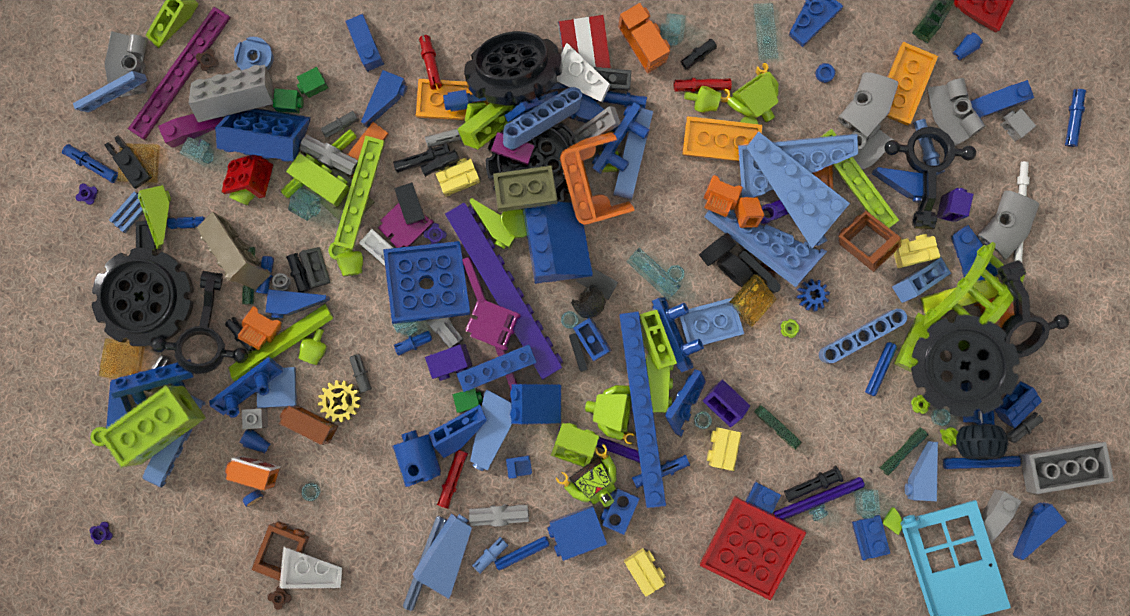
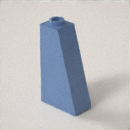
M489 390L485 391L482 409L487 421L476 432L470 459L474 463L473 467L480 471L489 469L512 426L510 417L511 402Z
M453 514L450 515L413 572L416 580L448 599L451 596L472 529L467 524L469 520L460 514L457 517Z

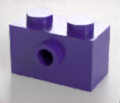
M955 188L942 195L937 218L957 222L968 217L974 194L968 193L963 188Z
M460 344L425 357L431 378H439V381L450 378L451 373H460L473 366L466 344Z
M723 379L703 399V402L730 428L740 421L750 408V405Z

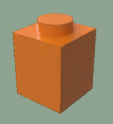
M758 197L740 198L734 208L740 228L758 227L764 217Z

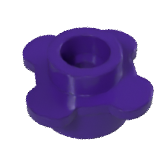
M84 183L80 184L79 193L75 196L76 200L92 205L98 189L96 187H88Z
M433 223L428 231H424V237L428 238L431 244H437L441 239L446 238V232L442 231L437 223Z
M102 522L99 526H92L90 528L91 538L97 545L101 544L104 540H111L113 537L107 522Z

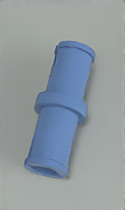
M499 537L489 549L486 548L484 550V554L472 566L481 574L492 561L495 562L497 560L496 557L509 545Z

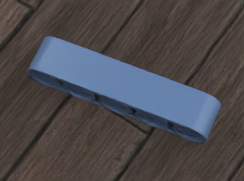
M576 87L567 88L508 123L504 127L503 132L504 146L508 149H516L576 113L581 105V90Z
M641 108L636 121L649 129L653 111ZM629 131L622 157L629 164L624 172L619 170L614 196L632 200L647 136L645 139H642Z
M902 309L890 310L826 345L819 351L820 360L824 363H835L906 323V312ZM894 313L899 317L897 323L892 319ZM877 322L882 325L881 332L876 330ZM861 331L864 332L866 335V339L864 341H861L859 338V333ZM845 340L849 343L847 351L842 347V343ZM828 349L833 353L831 360L827 359L825 355Z
M191 395L200 409L202 405L205 406V401ZM192 429L151 458L143 474L144 480L160 488L165 485L166 482L164 481L167 475L170 476L175 466L173 463L176 458H179L184 448L182 445L185 440H188Z

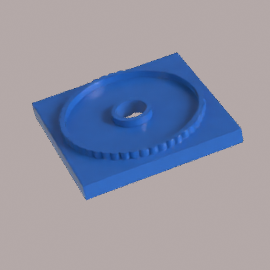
M460 241L383 249L392 324L470 315ZM429 278L433 281L434 285L430 289H423L419 283L422 279Z

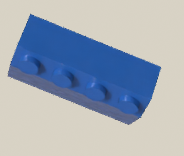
M258 108L227 115L215 127L216 147L225 152H240L244 155H258L267 159L277 158L285 162L294 161L300 152V143L306 135L310 117Z
M557 202V204L523 209L535 284L593 276L584 224L578 222L572 203Z

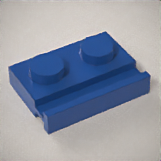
M755 482L746 501L772 514L781 495Z
M880 515L852 521L863 561L891 554Z

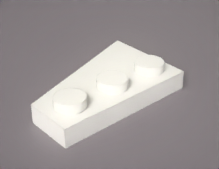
M566 43L561 54L562 74L556 76L557 82L568 87H576L583 94L603 103L610 84Z
M283 547L280 588H340L341 567Z

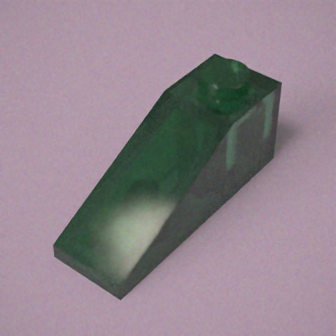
M933 0L918 21L912 34L928 43L941 28L954 4V0Z

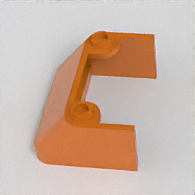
M612 132L581 140L563 150L560 155L575 216L578 222L584 225L635 211L629 201L611 206L607 196L603 194L592 196L583 160L594 156L597 145L617 140Z

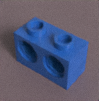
M617 487L616 491L610 493L614 502L608 509L604 508L600 519L603 520V526L624 535L640 498ZM620 496L628 498L626 505L620 506L617 504ZM618 514L620 521L617 524H612L609 521L611 515Z

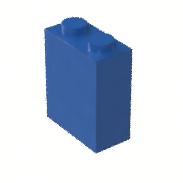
M512 384L510 392L511 424L561 423L560 384Z
M593 505L549 521L550 526L547 527L551 538H555L557 545L554 548L557 557L561 556L563 561L607 545Z

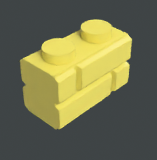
M460 159V161L456 162L457 165L447 166L444 170L441 171L440 169L439 172L435 173L445 197L481 183L471 159Z
M927 234L916 236V240L910 242L908 238L902 239L901 247L894 253L897 267L903 268L940 258L935 237H927Z
M716 427V431H712L710 441L713 442L712 450H708L707 461H710V466L734 471L741 432Z
M642 548L626 558L624 563L646 597L665 585L663 579L666 576L660 567L655 568L652 563L655 559L650 550L646 552Z

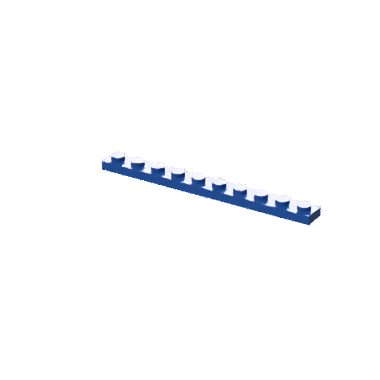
M639 311L619 314L646 508L666 506Z

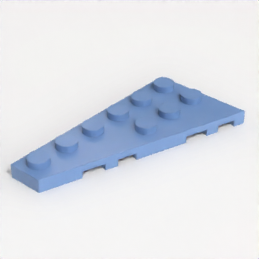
M757 132L746 148L810 247L813 248L850 203L763 134Z
M857 134L773 142L811 173L858 155ZM748 144L738 145L741 186L743 187L742 198L760 196L773 190L746 148Z
M710 210L705 215L707 220L724 233H728L733 240L795 287L798 286L827 252L824 249L819 251L811 248L808 242L801 243L794 240L792 235L767 224L765 226L759 224L758 227L740 228L734 210H730L727 217Z

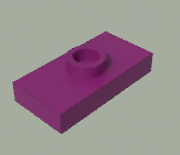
M497 132L491 152L528 165L534 145L524 143L516 149H508L503 144V134Z

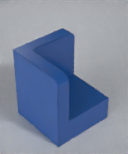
M530 455L506 459L509 479L532 474Z

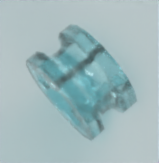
M679 265L671 266L667 271V278L673 283L680 282L684 277V270ZM678 269L681 276L680 278L675 277L673 279L670 272L671 270L676 271Z
M572 311L565 312L561 317V323L565 328L572 329L577 325L578 317ZM566 315L574 316L575 320L573 322L575 323L573 325L565 324Z
M935 409L931 414V419L934 424L944 426L950 422L951 415L946 409ZM940 412L945 416V420H941L942 422H939L940 420L937 418V414H941Z
M698 412L694 417V424L700 429H706L712 423V418L707 412ZM700 415H703V417L706 415L708 418L704 426L702 423L698 424Z
M315 483L306 484L301 491L302 497L307 501L317 499L320 495V487ZM314 487L316 494L309 497L306 490L307 488Z
M824 504L809 510V514L813 515V521L820 520L829 514L824 509Z

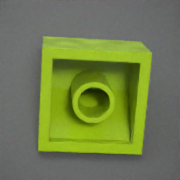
M562 423L551 456L585 467L593 457L599 436L595 435V432L591 430H581L574 424Z

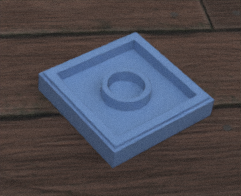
M296 367L283 368V372L268 383L270 389L268 394L260 395L257 393V408L297 405Z

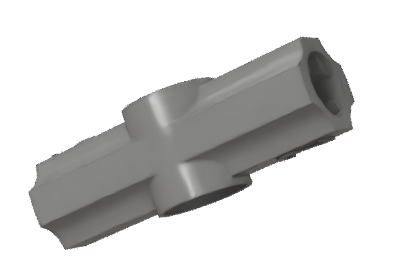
M309 135L302 139L299 148L302 152L350 176L355 173L358 160L342 153L338 148L328 143L324 144Z
M449 318L426 320L433 331L439 334L449 348L455 347L463 340L462 336L451 324L452 321Z
M503 504V506L491 505L486 508L469 509L470 526H505L508 523L529 522L528 504L507 506V504Z

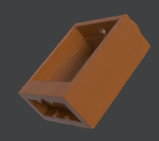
M867 211L862 215H857L853 223L848 228H843L838 236L839 244L873 272L901 247V237ZM866 225L886 240L870 257L850 242Z
M298 405L285 407L280 415L281 421L279 424L320 445L329 444L338 428V425Z
M277 521L270 524L251 570L280 581L281 568L263 561L273 534L277 533L298 541L299 544L296 551L304 553L309 536L305 535L306 532L301 529L295 528L291 530L287 528L288 525L283 522Z

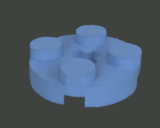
M248 37L246 38L247 40L242 43L240 42L236 46L234 60L241 70L248 69L254 65H266L268 70L272 66L274 55L271 47L263 39ZM257 52L258 58L252 61L249 56Z

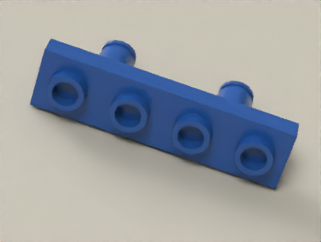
M634 102L632 106L629 105L623 114L625 117L620 122L621 124L613 129L617 140L604 143L602 146L604 148L601 155L597 154L592 162L594 166L592 168L597 173L601 174L607 164H611L624 172L629 162L615 154L626 133L631 131L642 139H645L650 129L636 121L637 116L641 112V106Z
M665 297L653 300V310L657 309L677 362L676 367L680 369L681 373L694 368L689 355L704 349L703 343L700 339H696L684 344L675 322L676 318L689 313L686 303L669 308Z
M526 345L457 373V377L463 392H466L537 362L530 345Z
M270 357L266 358L209 401L210 407L223 416L227 414L232 418L237 417L240 413L238 405L256 391L260 395L269 393L268 383L283 372L282 366Z
M177 362L111 380V395L115 399L131 394L135 403L140 405L147 400L144 393L145 390L171 384V386H185L183 380L194 378V375L185 371Z

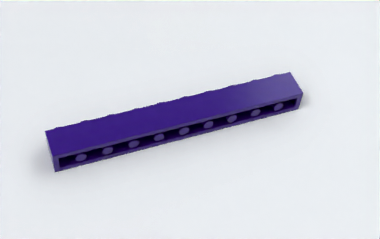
M464 202L445 213L497 304L521 314L520 318H517L513 330L523 347L530 345L537 362L533 365L542 380L562 368L560 364L564 362L558 353H553L551 347L554 345L549 337L544 338L541 332L544 328L539 320L534 321L531 316L534 313L529 303L525 305L521 299L525 296L519 287H514L512 282L515 279L510 271L506 272L502 265L505 262L500 254L495 255L493 249L496 247L490 238H485L483 233L486 230L481 222L477 223L474 216H476V213L471 205L467 207Z

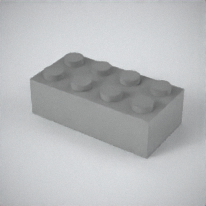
M254 65L248 69L234 70L231 73L218 74L204 80L198 79L192 82L190 87L189 105L198 122L273 104V82L266 65Z
M1090 441L1019 453L1026 492L1041 494L1114 481L1106 442Z

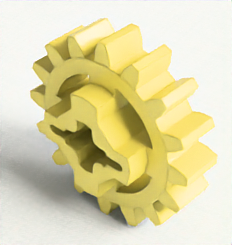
M335 380V385L328 383V389L322 388L324 395L318 396L322 399V402H319L318 405H323V409L320 412L327 413L326 419L332 416L333 422H336L338 418L340 422H344L345 417L348 420L352 419L351 413L357 415L355 408L361 407L360 404H357L361 397L356 396L359 390H352L354 384L347 386V381H343L340 384L339 380ZM337 388L344 389L340 393H336L333 391ZM350 395L352 397V405L349 403ZM342 397L341 401L343 402V404L337 405L338 401L336 400V398ZM339 409L346 411L344 414H336Z

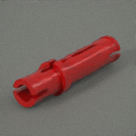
M424 35L425 41L423 36L419 37L422 49L421 57L425 62L430 88L437 90L436 84L438 89H440L442 83L435 60L436 52L432 48L431 37Z
M731 78L674 79V92L691 91V93L699 91L701 86L710 87L715 91L724 89L731 91L732 81Z
M456 451L445 484H442L441 487L443 489L437 503L438 506L449 508L452 496L457 490L456 485L468 455L467 452Z

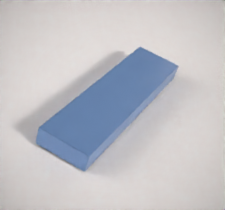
M131 71L74 102L73 106L75 110L91 112L147 81L146 75Z

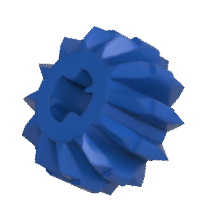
M809 279L808 283L805 281L802 283L803 288L799 287L797 289L802 295H798L796 298L803 299L799 305L803 306L806 304L805 310L807 311L811 307L814 312L818 311V307L823 309L825 307L824 303L829 302V299L825 296L830 295V292L824 291L827 288L826 284L820 286L821 280L814 282L813 279ZM815 291L814 295H817V298L812 299L810 293Z

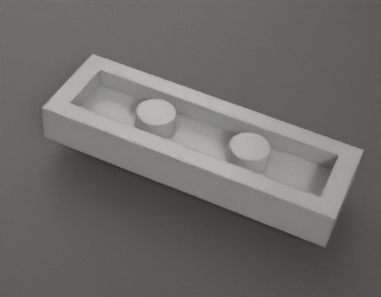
M609 106L574 131L575 141H573V144L587 138L608 133L620 125L615 107Z

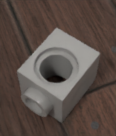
M1022 108L1017 112L1010 111L1003 117L1005 121L1000 124L1005 131L1008 130L1007 133L1014 142L1036 127Z
M267 408L242 410V429L268 427Z

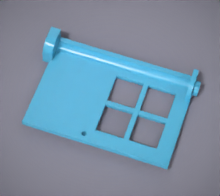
M976 500L916 517L915 515H909L903 518L900 524L930 616H982L1011 608ZM968 515L974 535L951 541L945 521ZM941 523L947 543L924 549L918 529ZM976 540L982 560L959 566L953 546ZM949 547L955 567L932 573L926 553Z

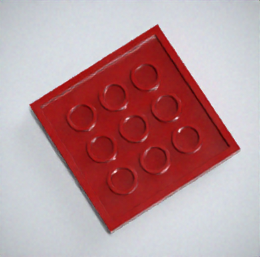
M734 496L700 562V566L771 601L807 532Z

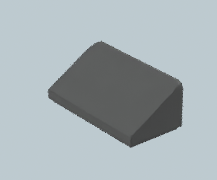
M594 67L610 84L609 90H630L632 70Z
M320 247L302 250L299 253L302 267L306 271L305 277L310 289L331 283Z
M591 267L593 276L576 279V282L609 300L618 284L617 281Z

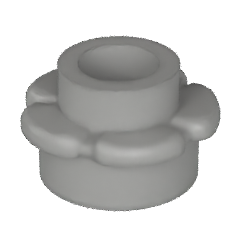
M278 273L272 279V287L275 290L285 291L289 288L291 279L286 274Z

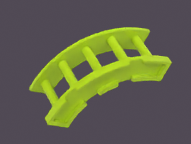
M994 242L979 248L972 267L967 275L958 282L955 290L938 306L926 312L924 327L927 328L934 322L942 320L941 317L951 308L958 315H971L958 304L967 292L985 307V312L979 317L980 324L985 325L988 321L996 323L1013 302V296L1004 281L1002 284L985 269L989 262L995 268H1000L1004 265L993 255L996 245ZM1025 275L1023 277H1020L1022 283ZM980 276L998 291L992 303L973 287ZM964 340L958 343V348L961 351L969 347L968 343Z

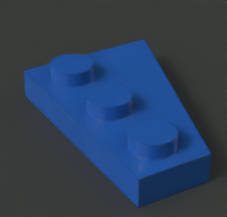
M806 0L789 36L800 46L804 47L842 10L843 5L837 0Z
M554 91L538 99L536 97L529 102H522L504 115L507 122L517 119L556 96L558 92Z
M966 225L951 236L964 277L972 267L977 251L983 246L969 225ZM989 262L985 269L993 276H996L998 274L997 268ZM980 276L977 281L983 280L984 278Z
M696 369L688 376L686 384L677 393L672 406L668 407L665 415L674 433L682 437L684 432L681 428L685 420L689 421L691 417V406L697 403L706 382L702 372Z

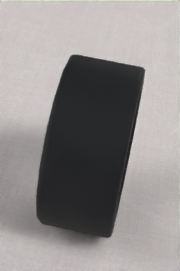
M725 233L704 249L699 256L707 266H710L737 244L728 233Z
M729 251L717 261L721 271L740 287H744L753 277L749 267Z

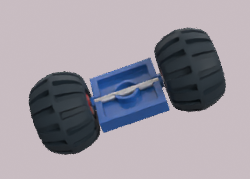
M979 350L977 358L985 361L987 359V352ZM961 361L962 365L959 368L967 371L969 363ZM982 369L978 372V378L981 381L988 379L989 375L986 370ZM963 380L961 382V389L963 391H968L971 388L969 381ZM976 409L974 416L963 417V422L976 425L963 426L957 433L956 445L962 457L968 459H997L1005 455L1008 448V438L1003 428L995 425L994 410L984 414L979 409Z

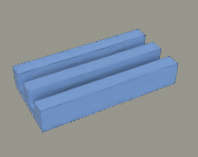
M133 192L109 219L123 233H126L143 213L142 207H140L122 226L123 222L140 204L138 193Z

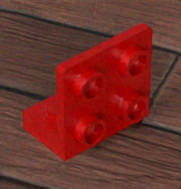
M248 155L231 160L228 164L221 192L229 194L247 189L258 198L265 197L273 164L258 155Z

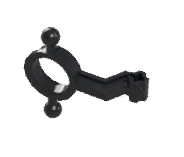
M923 127L912 134L907 145L890 140L885 144L884 150L888 155L904 152L910 166L917 172L923 173V195L917 211L913 215L912 225L916 229L934 230L937 215L931 211L937 199L936 172H941L948 168L955 156H960L966 161L973 160L976 157L977 151L970 145L963 147V149L955 148L953 140L943 130L935 127ZM926 137L934 139L940 143L944 150V161L935 166L922 163L915 155V142L920 138Z
M1017 260L997 268V272L1001 281H1004L1012 294L1014 303V315L1008 318L1001 327L1007 333L1004 339L1005 343L1010 344L1011 336L1018 327L1028 322H1036L1032 335L1023 343L1015 345L1018 356L1021 358L1039 350L1046 342L1050 330L1055 328L1065 329L1070 321L1067 316L1060 314L1055 316L1053 321L1047 322L1041 316L1030 312L1029 294L1020 280V277L1026 275V271L1022 262Z
M203 271L201 274L200 288H204V302L199 326L185 330L175 343L167 342L161 337H156L151 342V348L155 352L159 353L164 350L175 351V358L179 366L187 372L194 374L211 372L222 363L224 357L233 358L238 363H243L248 358V352L244 348L226 350L221 336L209 328L214 304L215 290L220 291L222 287V273ZM195 335H206L216 342L218 351L210 361L196 364L189 362L183 356L182 347L184 342Z

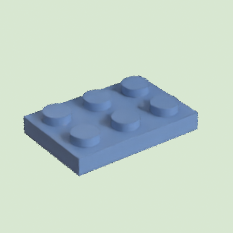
M734 297L691 308L689 313L679 317L686 343L700 339L703 345L744 334Z

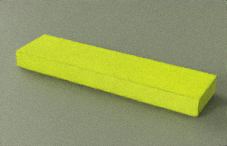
M985 279L976 281L973 285L987 299L994 298L998 294V291ZM955 288L921 297L924 313L926 314L929 309L938 306ZM967 292L958 304L963 307L978 301Z

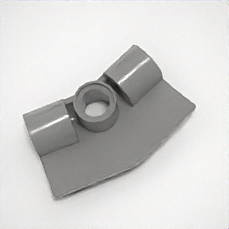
M111 32L105 59L108 84L131 71L144 74L147 38L134 34L128 36ZM135 61L134 67L131 68L132 63ZM146 82L119 97L147 93Z
M863 73L854 99L838 116V121L846 128L855 127L868 138L889 114L898 87V81L875 73ZM861 100L867 101L865 103H859V101Z
M964 78L952 80L947 85L927 88L933 119L941 130L949 134L955 146L986 127L972 108ZM964 105L967 110L960 112L957 110V106Z
M880 124L868 138L857 129L852 133L857 134L859 143L858 155L853 156V158L862 170L872 166L885 153V144L890 140H894L880 130Z
M1004 191L996 215L977 235L978 239L986 246L994 242L996 244L995 249L1006 260L1029 235L1039 203L1019 193ZM1001 216L1006 220L1005 225L1000 221Z

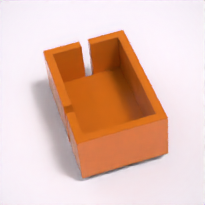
M638 3L620 14L618 27L648 74L667 62L670 45L666 39H662L658 25L656 23L653 24L649 20L650 13L646 7L643 8L641 3Z

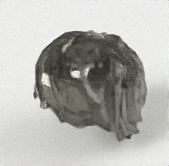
M591 285L585 288L583 293H580L579 301L572 299L571 304L578 315L588 319L596 318L604 310L606 301L602 291L597 286Z

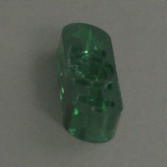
M759 405L754 411V414L769 428H773L777 432L776 434L792 449L796 450L802 444L790 430L762 405Z

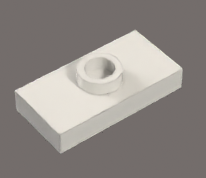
M371 229L359 242L385 266L383 249L393 248L387 241Z

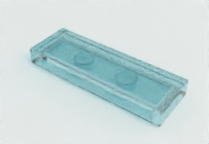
M773 3L754 4L759 60L777 59L778 50Z
M638 248L626 261L667 300L681 287L641 248Z

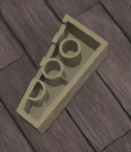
M211 212L197 227L201 234V239L208 244V250L217 258V264L224 269L226 278L231 282L236 281L256 290L271 275L268 269H263L259 266L261 263L259 258L254 257L248 251L250 247L238 238L240 235L226 218Z

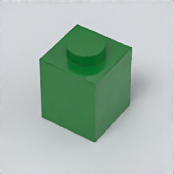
M317 67L297 76L299 81L297 87L301 94H306L308 98L329 88Z
M274 89L272 107L277 112L300 113V108L304 106V98L301 97L297 90Z
M476 388L452 394L457 413L471 410L483 402L481 391L477 392Z

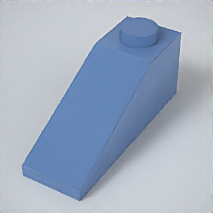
M942 257L901 280L892 288L901 303L919 296L947 277L951 272Z
M928 441L908 478V484H905V494L908 495V499L937 501L938 442Z

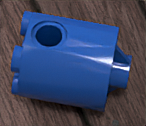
M416 430L401 434L403 442L393 445L392 448L405 487L440 476L441 469L430 435L418 437Z

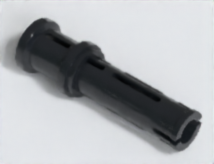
M446 142L443 146L430 147L426 152L393 161L396 172L399 173L428 163L438 155L442 156L449 153L450 149Z
M835 465L829 471L819 472L816 475L817 477L784 490L788 502L819 488L827 489L829 485L838 481L840 483L844 480L839 468Z

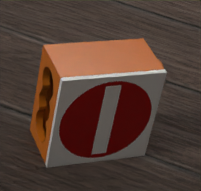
M246 456L232 458L226 467V480L267 490L275 486L280 466Z

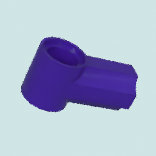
M781 200L762 206L763 211L765 210L770 213V218L764 216L760 223L769 224L771 221L789 214Z

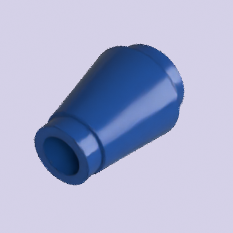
M974 32L967 34L953 54L957 55L958 60H961L978 50L983 41Z
M249 429L245 431L239 442L245 448L264 454L271 444L254 430L250 431Z

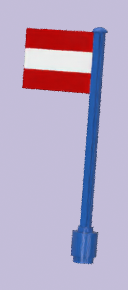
M604 15L558 21L562 51L566 43H568L593 68H611ZM557 82L550 90L566 88L568 86ZM466 90L447 92V95H443L445 110H450L451 112L465 110L469 103L486 100L485 97L479 99L473 94L470 95V93H466Z

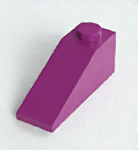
M190 114L172 119L159 125L158 128L165 143L174 148L215 130V127L223 119L218 117L198 122L195 115Z

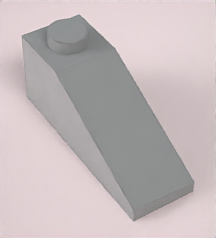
M996 489L981 515L990 544L993 543L1012 520L1021 503V500L1005 491ZM976 540L971 541L972 543L977 545Z

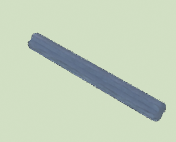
M441 516L436 517L419 563L447 520ZM413 577L403 604L404 609L409 611L414 610L423 583L416 580L415 577Z

